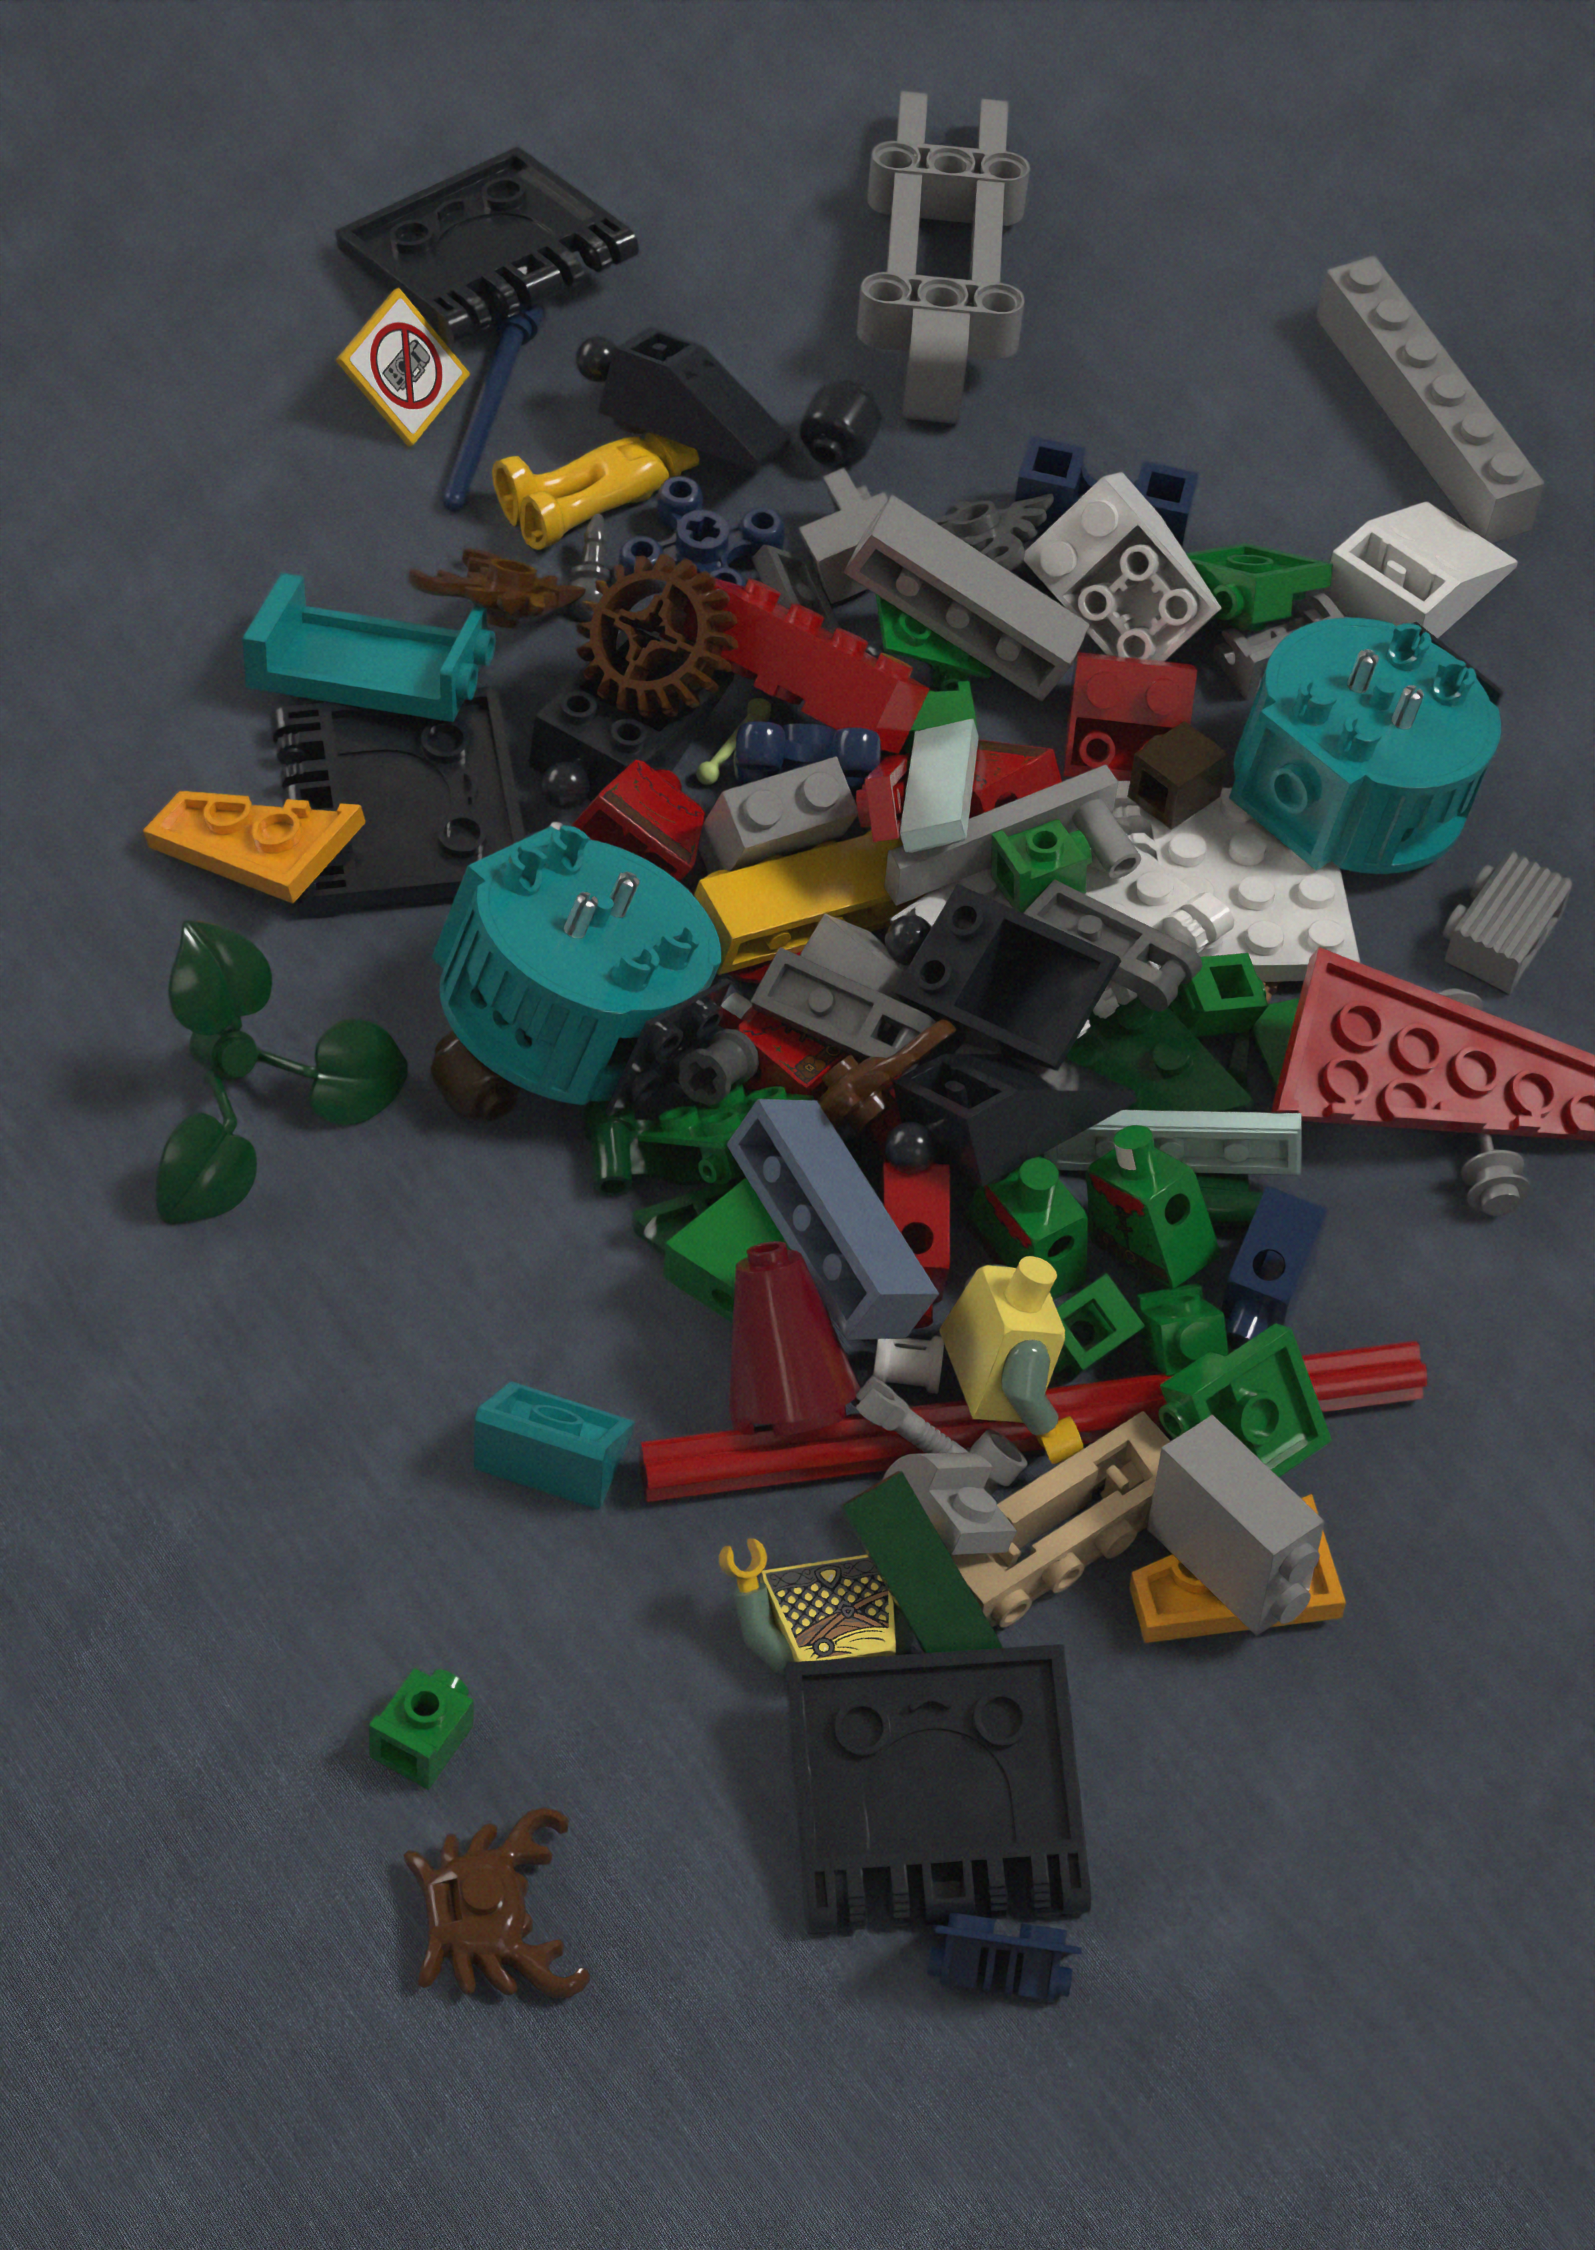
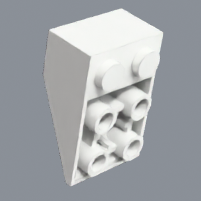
M1123 472L1103 476L1025 551L1024 561L1066 609L1090 624L1087 633L1106 655L1165 662L1222 609L1162 517Z
M1426 501L1367 521L1335 549L1330 562L1333 563L1331 587L1324 588L1323 594H1326L1337 608L1350 618L1375 619L1393 623L1395 626L1403 623L1418 622L1436 638H1439L1517 567L1518 561Z

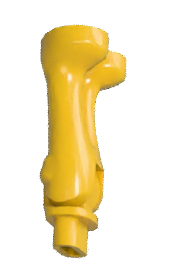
M648 432L644 440L639 436H631L607 443L567 465L543 474H533L529 466L519 456L506 457L495 461L492 468V478L498 501L506 518L513 526L521 524L522 536L527 545L532 549L541 550L555 545L568 530L591 519L595 514H601L629 502L647 501L652 493L659 490L660 486L667 479L681 476L682 471L698 466L699 455L694 448Z

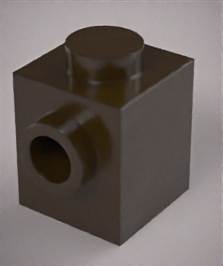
M1184 721L1164 735L1158 734L1152 737L1143 749L1135 753L1127 797L1172 830L1221 796L1229 754L1212 739L1207 738Z

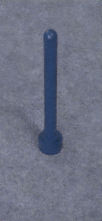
M519 300L521 304L519 313L507 318L502 316L501 313H496L494 323L500 338L442 496V504L450 512L461 510L465 504L520 347L534 339L538 333L544 315L539 303L526 308Z

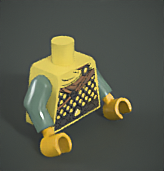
M1034 1256L1022 1258L1017 1268L1001 1264L983 1266L977 1269L973 1276L968 1278L965 1283V1290L939 1330L973 1419L1024 1423L1027 1429L1036 1435L1040 1445L1045 1448L1052 1464L1061 1463L1083 1450L1084 1447L1072 1418L1068 1416L1058 1420L1057 1411L1045 1395L1065 1341V1329L1050 1294V1290L1057 1278L1056 1271L1047 1261Z
M750 1538L747 1539V1545L752 1560L748 1568L742 1571L734 1563V1554L731 1546H724L719 1554V1565L725 1574L737 1579L738 1588L733 1591L744 1643L775 1674L785 1676L784 1668L787 1662L906 1655L909 1652L915 1636L867 1554L763 1570L767 1562L766 1550L757 1539ZM761 1573V1579H760V1583H759V1582H758V1579H757V1575H759V1574Z

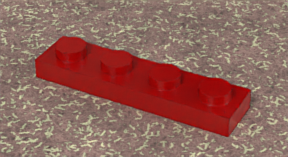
M911 752L887 755L865 778V784H862V789L856 791L861 828L871 827L873 842L893 840L900 837Z

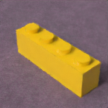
M870 830L863 836L841 842L834 840L826 841L816 845L811 850L786 857L774 855L765 858L756 865L731 872L725 869L718 870L699 880L694 897L709 915L720 941L721 964L717 970L718 975L773 960L780 947L792 953L801 952L824 914L869 932L889 927L890 919L924 896L921 895L895 905L884 888L888 851L903 845L901 836L898 839L873 842L872 831Z

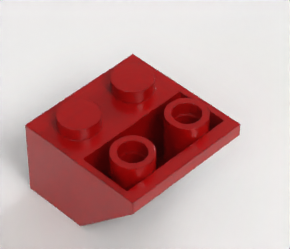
M1077 652L1074 659L1068 706L1063 776L1076 777L1107 765L1117 781H1130L1134 755L1143 749L1152 737L1158 734L1164 735L1184 721L1191 725L1197 669L1191 664Z

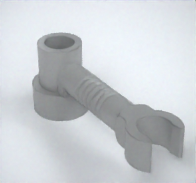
M873 1376L856 1394V1398L861 1401L856 1409L865 1418L888 1431L894 1430L907 1441H911L913 1445H917V1448L922 1449L924 1453L969 1452L985 1458L993 1466L984 1486L985 1491L991 1496L1000 1485L1009 1486L1027 1466V1461L1020 1450L1007 1438L990 1429H987L971 1448L967 1447L964 1449L955 1441H951L944 1433H940V1430H935V1427L930 1426L929 1422H925L922 1417L909 1409L907 1403L897 1396L889 1386Z

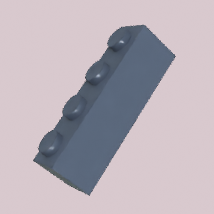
M757 1099L726 1145L790 1249L802 1254L822 1301L846 1340L906 1339L939 1295V1292L816 1100Z

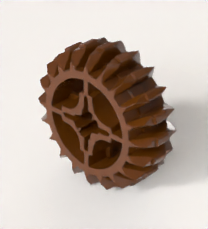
M660 554L653 566L651 561L645 556H636L634 573H631L621 564L614 565V576L617 582L611 586L603 580L595 581L597 591L603 594L598 603L592 600L582 601V608L592 615L591 622H582L575 625L576 632L579 635L590 639V641L575 649L580 659L591 662L583 671L585 678L591 683H600L597 694L608 702L616 699V707L627 714L638 707L641 716L652 719L655 717L660 706L665 715L674 717L678 715L679 699H682L692 709L699 707V696L696 691L700 687H703L710 693L718 692L717 683L710 678L715 669L722 673L732 671L731 664L721 657L722 651H732L738 648V641L734 637L723 633L738 624L737 617L732 612L723 611L730 602V597L722 589L713 590L716 579L707 571L697 574V566L688 559H682L676 566L671 556ZM654 595L648 607L642 611L630 612V609L638 602ZM688 599L693 604L697 616L698 632L696 643L688 640L684 635L683 627L688 614L683 610ZM637 629H643L650 633L653 631L657 633L665 631V635L674 640L676 644H671L664 640H661V642L651 640L649 642V638L637 631ZM619 630L627 634L630 644L625 658L630 663L625 673L619 663L616 650ZM678 660L685 661L672 674L651 681L652 677L659 678L662 670L669 663Z

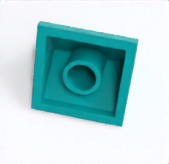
M510 1381L477 1409L474 1420V1469L600 1510L631 1438L636 1421Z

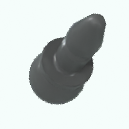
M595 514L592 517L584 533L585 546H583L581 565L571 569V578L574 580L571 585L584 587L586 591L581 598L566 606L571 616L584 622H591L592 615L582 608V601L592 600L598 603L603 594L597 591L595 581L603 580L609 584L612 579V573L604 568L606 555L604 546L607 544L608 536L604 518L600 514Z

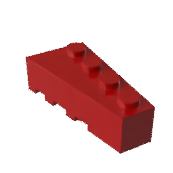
M749 578L744 587L716 579L713 590L722 589L730 597V602L723 611L732 612L737 617L738 622L733 628L723 632L738 641V648L732 651H722L721 657L731 664L732 672L755 680L754 687L791 704L800 706L803 700L805 703L801 709L802 712L836 730L843 728H866L873 730L880 737L881 750L900 753L930 688L910 678L914 669L912 666L885 653H880L878 659L865 652L869 644L866 640L841 628H836L832 634L821 627L825 619L823 616L796 603H792L790 609L778 603L781 593L764 583ZM688 599L683 610L688 614L683 627L684 635L688 640L696 643L698 632L697 616L693 604ZM665 631L659 634L661 638L676 644L674 640L665 635Z

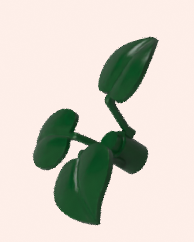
M185 920L182 923L179 949L169 979L168 997L175 1019L181 1026L193 1032L189 1042L190 1053L198 1064L208 1069L204 1075V1082L209 1084L213 1090L223 1116V1124L207 1113H195L184 1119L169 1136L160 1158L155 1188L159 1219L169 1224L222 1215L239 1205L249 1194L257 1174L256 1151L247 1139L233 1134L237 1127V1119L222 1082L224 1079L237 1080L246 1076L253 1070L256 1062H262L305 1078H313L314 1081L308 1098L312 1111L326 1121L350 1125L366 1121L386 1109L400 1093L408 1075V1061L391 1035L381 1026L369 1020L359 1018L339 1021L323 1033L315 1048L314 1058L316 1066L304 1065L257 1047L254 1039L246 1032L240 1030L242 1028L240 1016L255 1014L268 1003L272 990L270 965L259 948L242 935L224 926L198 920Z

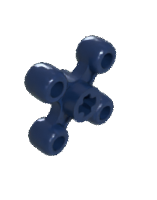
M674 476L667 479L660 486L657 495V513L663 525L671 530H675L676 533L670 539L663 542H657L647 536H635L628 539L620 549L618 565L621 564L631 573H634L636 556H645L654 566L660 554H668L674 559L676 566L682 559H688L697 566V573L707 571L716 579L745 587V578L740 572L729 568L728 564L740 556H746L752 560V557L763 545H769L782 550L785 540L784 521L775 510L767 507H756L749 510L740 522L728 525L721 515L713 511L703 510V494L701 487L696 481L685 476Z
M746 722L739 727L737 732L733 761L734 782L737 786H742L837 756L851 794L856 796V791L861 790L862 784H865V778L880 764V737L877 732L866 728H843L835 733V730L830 727L816 724H788L781 727L771 722Z

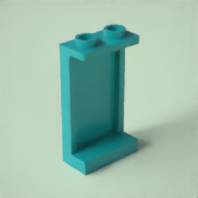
M281 573L242 638L245 685L248 689L453 722L464 700H472L474 697L478 673L482 666H489L492 662L496 643L495 632L487 628V608L479 606L473 607L461 631L306 606L304 576Z

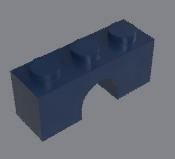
M1030 435L1018 475L1014 502L1044 494H1053L1054 501L1046 511L1047 519L1036 529L1048 530L1098 482L1089 475L1085 468V447ZM1143 460L1138 479L1132 484L1159 513L1183 549L1199 473Z

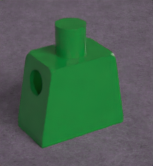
M745 1178L665 1242L663 1277L680 1290L733 1323L736 1264L748 1257L747 1250L750 1247L761 1243L779 1241L786 1243L787 1250L791 1249L750 1182Z

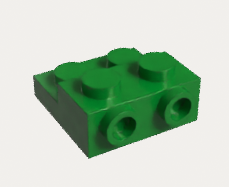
M1248 543L1186 553L1222 608L1211 619L1231 620V626L1236 629L1252 631L1266 629L1267 621L1291 617L1292 600L1305 599L1307 591L1331 587L1333 563Z
M1275 1323L1226 1357L1208 1352L1160 1385L1166 1404L1159 1409V1418L1164 1429L1173 1439L1213 1415L1278 1477H1281L1332 1441L1293 1330L1290 1327Z

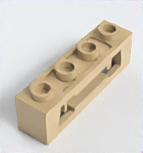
M1144 1411L997 1504L1017 1530L1008 1552L952 1555L949 1552L991 1627L997 1624L1000 1627H1007L1015 1623L1028 1611L1032 1601L1050 1589L1054 1593L1067 1589L1082 1575L1087 1565L1103 1555L1107 1559L1116 1557L1130 1546L1138 1532L1148 1526L1161 1448L1171 1441ZM1105 1484L1104 1490L1100 1493L1104 1498L1103 1500L1033 1544L1030 1556L1017 1564L1018 1557L1022 1553L1019 1550L1020 1548L1089 1505L1092 1501L1093 1491Z

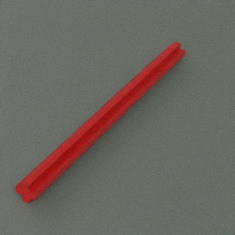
M1417 1341L1302 1355L1322 1412L1423 1399V1387L1427 1386L1426 1364L1421 1362L1420 1345ZM1162 1373L1047 1388L1045 1395L1057 1411L1058 1420L1068 1416L1072 1418L1083 1444L1094 1443L1142 1411L1148 1415L1163 1433H1167L1159 1418V1409L1166 1404L1160 1385L1174 1375L1166 1376ZM965 1399L909 1407V1409L922 1417L925 1422H929L930 1426H934L935 1430H940V1433H944L946 1437H949L951 1441H955L964 1449L967 1447L971 1448L987 1429L996 1431L1007 1438L1020 1452L1045 1449L1040 1445L1036 1435L1032 1434L1024 1423L973 1419ZM861 1413L848 1414L847 1418L838 1423L814 1431L792 1435L774 1436L773 1425L754 1427L755 1435H746L734 1429L639 1442L640 1454H638L640 1477L643 1480L644 1497L646 1502L885 1471L902 1456L908 1454H927V1452L924 1453L922 1449L917 1448V1445H913L911 1441H907L894 1430L888 1431L882 1426L869 1421Z

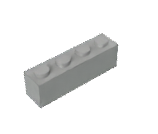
M894 495L890 496L863 533L843 572L1040 701L1046 698L1072 666L1090 625Z

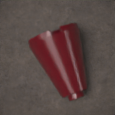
M779 1241L761 1243L750 1247L747 1250L748 1257L739 1261L736 1264L728 1410L733 1429L746 1435H755L753 1424H772L774 1436H784L814 1431L847 1418L845 1405L851 1402L857 1407L861 1402L856 1398L860 1386L802 1254L795 1250H787L786 1243Z

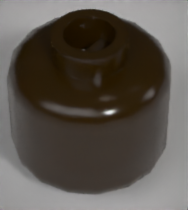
M454 1031L449 1032L437 1043L434 1049L435 1056L430 1066L431 1078L455 1115L465 1120L483 1118L485 1121H495L508 1114L517 1103L515 1096L520 1092L521 1087L504 1079L480 1062L463 1045Z

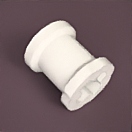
M934 1336L931 1341L911 1338L877 1339L873 1377L884 1383L923 1386L928 1393L938 1394L944 1349L942 1337Z

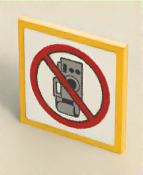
M400 288L392 291L335 360L408 447L416 443L471 374Z

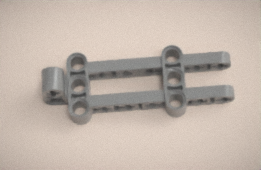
M901 91L896 141H887L874 147L871 154L867 194L868 204L873 210L881 214L890 215L886 272L871 274L862 281L856 332L858 338L870 347L908 351L902 419L959 424L967 357L993 360L1005 359L1014 355L1019 347L1025 299L1017 288L1000 283L1003 226L1015 224L1023 218L1030 166L1024 157L1006 151L1008 101L981 99L975 149L924 144L928 94ZM919 218L972 223L969 280L916 275Z

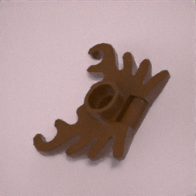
M471 548L463 549L462 561L468 569L466 578L444 570H438L437 576L433 577L417 569H411L408 576L409 583L413 589L434 596L468 599L474 606L487 608V623L508 629L519 628L520 620L538 619L558 608L568 606L581 598L586 591L584 587L556 586L558 577L554 575H545L543 578H538L536 576L537 570L528 564L503 559L496 554Z
M943 1019L938 1021L888 1058L873 1056L858 1064L853 1056L850 1055L829 1070L821 1078L828 1087V1090L819 1098L818 1103L836 1132L839 1133L848 1123L857 1134L889 1110L897 1102L887 1090L892 1085V1081L903 1076L904 1072L927 1057L934 1047L952 1036L957 1030L951 1022Z
M547 1807L529 1810L517 1821L503 1845L498 1849L488 1850L489 1846L497 1837V1826L492 1823L484 1824L472 1837L469 1849L463 1856H459L458 1838L455 1834L448 1833L441 1847V1867L437 1870H433L428 1860L418 1851L408 1850L404 1854L405 1863L419 1883L426 1901L429 1928L428 1945L419 1971V1986L426 1988L433 1984L441 1972L443 1960L446 1957L450 1959L455 1979L462 1992L466 1995L474 1993L476 1987L472 1968L473 1964L479 1967L489 1983L504 1995L516 1993L517 1984L515 1979L501 1965L514 1967L540 1992L552 1998H570L584 1990L590 1981V1974L587 1968L579 1967L575 1973L565 1978L558 1977L550 1971L549 1965L551 1962L563 1956L564 1943L562 1940H552L538 1945H529L522 1941L524 1937L533 1931V1919L525 1910L524 1897L529 1889L528 1880L514 1870L520 1864H550L552 1861L550 1848L537 1844L533 1840L532 1835L537 1829L542 1827H550L559 1834L567 1833L569 1826L568 1817L560 1811Z

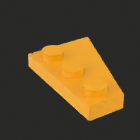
M179 791L143 829V833L148 847L287 902L294 903L362 828L366 820L361 805L340 803L337 811L311 810L309 801L287 799L283 807L252 805L249 796Z
M1312 1494L1301 1498L1318 1514ZM1322 1531L1318 1549L1320 1558L1314 1567L1309 1593L1311 1598L1308 1605L1291 1622L1282 1624L1278 1621L1271 1627L1343 1617L1346 1601L1324 1531ZM1173 1554L1137 1569L1131 1574L1129 1589L1144 1643L1250 1630Z

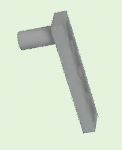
M1103 765L970 818L967 838L962 842L913 853L905 852L903 845L888 851L884 888L895 905H899L991 868L992 833L1003 830L1007 836H1011L1056 819L1061 821L1068 833L1080 830L1084 834L1091 850L1110 878L1118 879L1131 873L1140 864L1141 855L1113 815L1118 781L1108 766Z

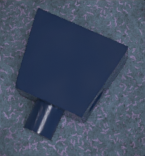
M1266 1186L1226 1283L1221 1312L1228 1319L1225 1326L1228 1346L1236 1350L1275 1323L1287 1326L1316 1261L1328 1212L1327 1208L1271 1186Z

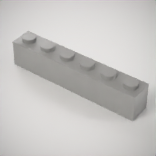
M1371 256L1326 270L1316 319L1469 528L1490 543L1532 530L1545 485L1544 481L1377 258Z

